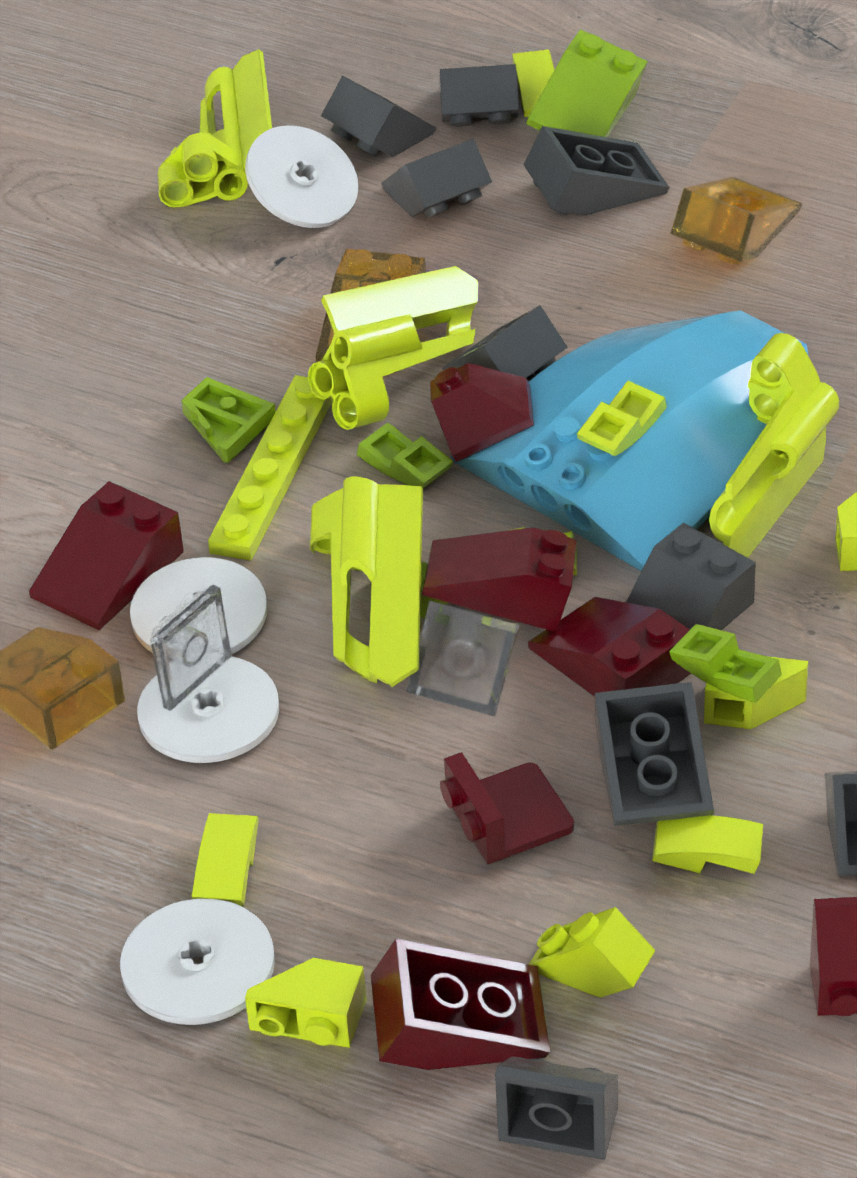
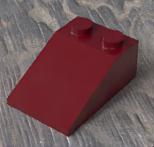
M108 481L80 506L29 590L30 598L100 631L132 601L139 586L150 575L173 563L184 552L179 513Z
M531 527L433 540L422 595L556 632L572 588L577 539L569 538L557 530L544 531Z
M593 597L562 618L556 632L544 630L528 641V648L594 697L595 693L677 684L691 674L673 661L669 652L690 629L659 608Z
M395 939L371 974L380 1062L433 1070L501 1063L511 1056L525 1059L546 1058L550 1053L537 966Z

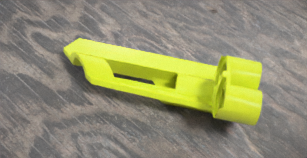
M260 49L243 55L233 69L219 67L208 77L205 84V98L201 100L200 133H195L185 138L177 148L175 147L170 152L171 154L158 168L159 197L165 205L169 207H184L209 200L216 196L225 201H232L240 198L245 193L248 187L245 172V161L248 151L259 135L272 129L264 56ZM220 91L224 129L216 132L213 97Z
M457 266L323 295L321 302L328 314L334 336L322 361L313 363L309 368V387L312 393L319 399L333 398V416L337 424L343 429L349 430L383 421L389 412V400L383 376L474 343L475 329L471 330L470 321L474 307L478 302V281ZM447 322L445 337L420 342L417 329Z
M778 333L772 336L752 361L750 379L748 381L749 404L753 412L758 416L757 419L767 425L726 483V488L715 501L709 517L710 529L714 537L722 541L725 546L747 558L824 461L826 426L839 409L837 392L830 385L820 382L817 371L802 344L795 337L786 333Z
M351 476L343 481L342 489L320 499L311 507L310 550L314 554L315 550L320 553L331 554L333 656L363 678L377 683L379 679L394 687L419 670L422 486L377 484L367 478ZM351 569L363 571L371 581L369 646H366L349 634Z

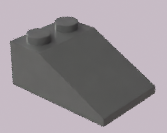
M542 126L523 164L532 177L533 183L540 189L548 201L549 207L563 215L569 213L580 215L597 213L667 194L670 188L639 143Z
M692 682L595 693V724L614 826L714 815Z

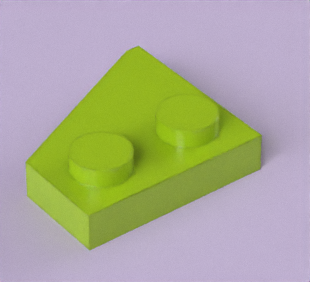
M208 377L203 379L181 400L183 414L221 460L229 463L269 425L276 412L274 403Z

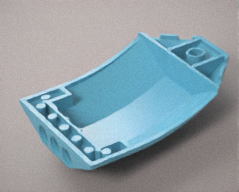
M740 310L626 328L601 336L566 354L529 381L533 426L458 462L455 461L452 455L451 459L464 469L642 571L654 546L683 522L697 530L707 520L715 501L725 490L726 483L767 425L757 419L758 416L753 412L749 404L748 381L750 379L751 364L755 356L772 336L784 332ZM798 340L808 354L807 344ZM627 381L664 396L667 406L665 411L640 439L617 456H613L577 438L578 431L601 402L609 405Z

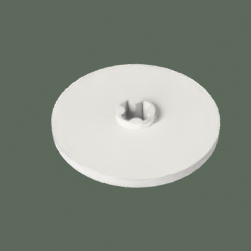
M300 126L274 127L259 135L248 151L245 161V172L253 194L268 211L288 223L307 228L331 226L342 220L355 204L358 195V178L353 164L336 143L317 131Z
M211 557L181 560L154 572L139 586L130 606L132 629L138 641L153 654L175 662L206 655L230 656L244 648L258 635L267 616L266 594L259 579L251 571L235 562ZM202 607L201 611L196 612V608Z
M223 655L189 658L167 667L146 685L137 706L139 727L147 742L157 751L168 757L192 763L219 762L248 752L269 735L279 715L278 692L269 675L251 662Z
M205 898L173 903L147 916L128 936L120 958L122 981L132 1001L144 1012L157 1019L182 1025L213 1023L241 1012L246 1008L245 995L247 990L271 978L275 964L272 938L266 926L255 914L232 902ZM201 957L203 963L194 964L192 959Z

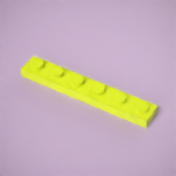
M295 375L208 539L210 554L252 561L333 401V398L324 400L317 398L309 387L308 377Z

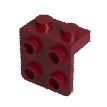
M462 752L444 758L445 780L440 781V789L444 801L450 809L453 808L461 821L466 837L470 842H474L487 865L567 836L574 831L573 817L537 764L532 762L525 763L479 780Z

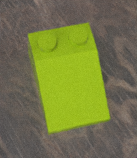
M580 29L566 48L531 111L526 124L539 131L542 126L608 137L636 96L648 61L636 56L631 51L623 50L602 40L595 34H590Z

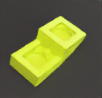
M549 49L512 54L513 64H516L519 101L524 117L530 115L554 72Z
M627 381L609 405L601 402L578 431L577 438L613 456H617L640 439L667 408L665 397Z
M208 814L198 854L192 899H218L244 907L249 866H253L258 816Z
M713 815L657 821L652 861L696 873H701L707 861L755 874L761 861L763 824Z

